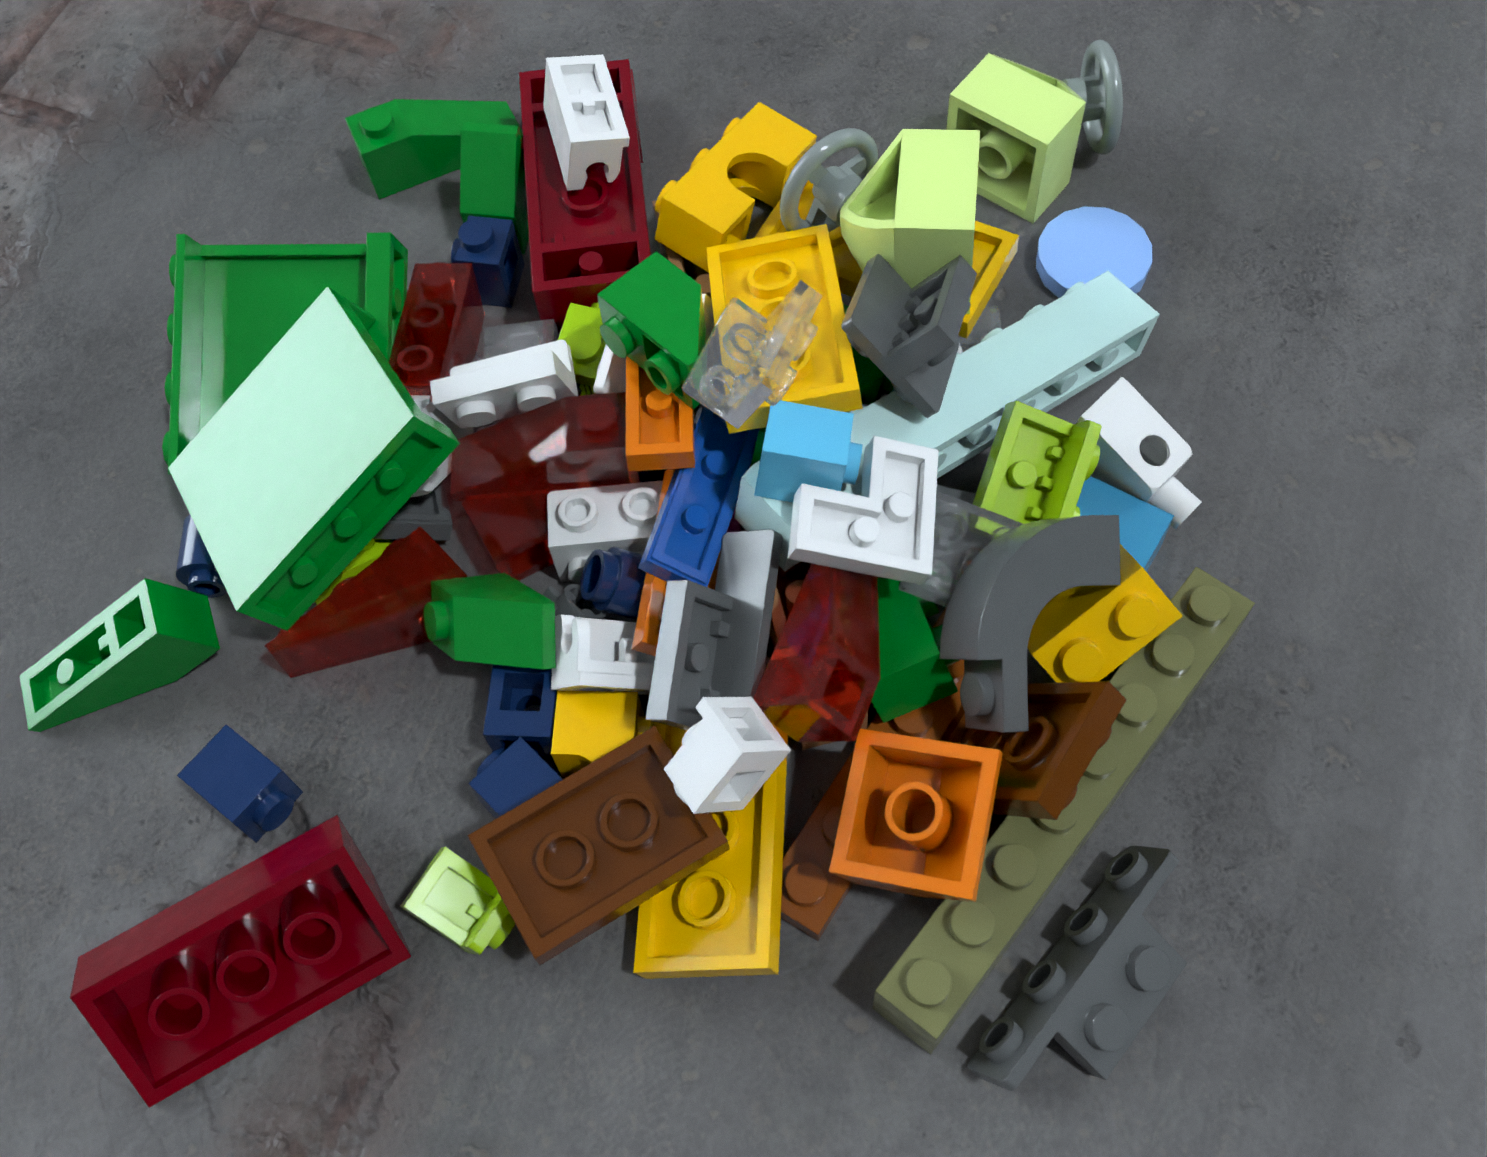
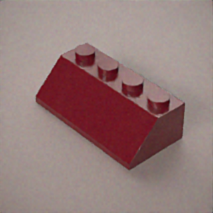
M336 815L79 956L70 998L150 1108L409 959L411 953L370 867L341 819Z

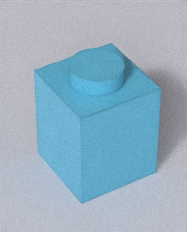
M771 399L754 496L793 503L794 494L802 483L841 491L843 483L855 485L863 445L850 442L854 414Z

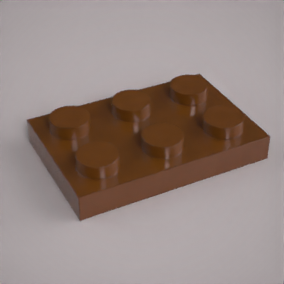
M1109 681L1028 683L1029 731L996 732L965 728V711L961 707L940 741L997 749L1003 753L992 814L1057 820L1062 810L1074 799L1077 793V784L1097 750L1109 739L1112 732V724L1127 699Z
M656 726L467 835L539 965L549 961L730 850L728 840L711 813L693 814L689 806L676 794L674 784L664 770L674 755Z

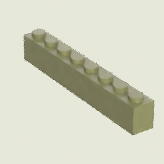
M1197 566L1170 600L1183 617L1127 659L1109 681L1127 701L1112 724V732L1109 739L1097 750L1077 784V793L1072 802L1062 810L1057 820L1009 815L1005 818L986 844L976 902L943 900L875 990L872 1009L930 1055L933 1053L1234 640L1255 605L1253 601Z

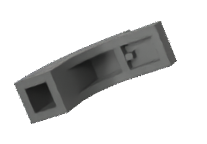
M1086 515L1026 523L998 536L985 546L968 565L954 588L948 603L940 640V659L964 660V678L960 686V700L965 711V728L996 732L1029 731L1027 648L1034 622L1044 606L1056 595L1067 589L1080 586L1121 585L1119 515Z

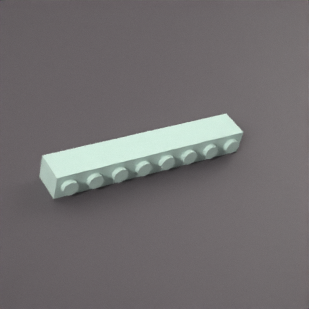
M1109 271L1087 283L1078 282L1074 284L1057 300L1046 306L1039 304L1033 307L1018 322L1003 330L996 328L990 331L980 343L961 354L957 353L940 410L931 417H924L912 403L901 399L894 389L890 394L870 405L862 404L863 409L850 411L849 413L854 414L850 442L859 443L863 446L855 485L843 483L841 492L861 496L864 451L873 436L939 450L937 478L941 477L992 446L1007 403L1017 400L1043 412H1048L1140 356L1160 314ZM758 461L741 478L734 518L746 531L771 529L782 535L779 566L786 571L801 562L788 559L793 503L754 496L760 461Z

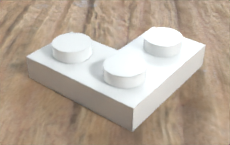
M873 436L864 451L861 496L802 483L794 494L788 559L922 585L932 576L939 450Z

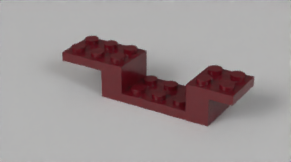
M629 59L606 62L630 137L629 147H623L619 175L613 182L609 183L603 168L605 163H593L586 169L587 180L583 189L579 190L566 189L543 108L546 69L519 72L532 292L543 327L545 343L558 340L570 303L591 307L593 303H599L597 297L599 292L652 255L641 166L643 155L635 83ZM578 400L550 408L551 434L555 446L626 437V415L584 424Z

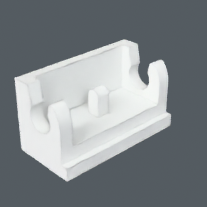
M604 55L546 58L543 108L566 189H583L587 180L586 169L591 164L597 162L605 163L603 168L607 182H613L619 175L623 147H629L630 137Z
M557 615L555 616L556 668H552L551 690L638 692L639 696H649L655 656L631 649L636 622Z

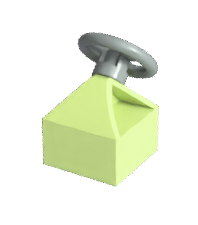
M1099 39L1095 40L1085 51L1080 77L1063 79L1062 81L990 53L983 58L950 93L946 130H980L977 194L1034 224L1070 182L1082 123L1087 141L1094 152L1105 155L1115 148L1120 136L1123 118V89L1116 54L1108 42Z
M845 128L832 132L816 142L800 158L791 171L781 194V221L787 231L827 224L829 232L838 226L841 227V234L862 271H864L868 260L880 254L911 288L959 255L972 267L980 130L902 129L880 158L878 157L877 145L867 132L857 128ZM856 148L859 151V154L839 167L830 166L825 168L821 165L828 157L842 149ZM809 180L814 184L812 192L815 198L806 220H803L799 216L798 206L801 193Z

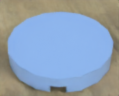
M1084 206L1061 213L1046 225L1037 246L1036 270L1044 286L1058 298L1062 297L1074 284L1078 282L1087 283L1106 271L1112 273L1137 294L1146 281L1147 274L1152 265V244L1144 229L1128 215L1105 207Z

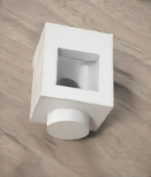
M703 697L695 707L703 719L694 724L684 734L682 746L664 770L673 782L676 794L689 806L693 814L743 810L789 754L791 749L752 697Z

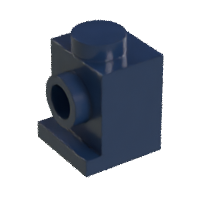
M468 215L467 221L460 226L458 231L459 238L454 240L451 249V266L453 271L458 272L460 277L456 298L458 302L512 308L525 265L513 220Z
M493 665L483 736L492 752L502 747L508 748L521 737L543 760H553L551 747L558 690H551L552 668L542 670ZM531 705L540 706V711L524 710Z

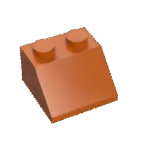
M859 728L829 872L858 885L924 898L976 902L1003 753L997 749Z

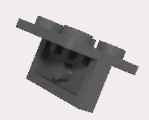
M877 254L867 261L841 326L853 348L862 356L869 357L888 377L898 396L904 401L912 403L924 417L929 418L939 412L959 348L960 339L958 334L964 315L970 308L969 298L977 273L959 255L911 288L880 254Z

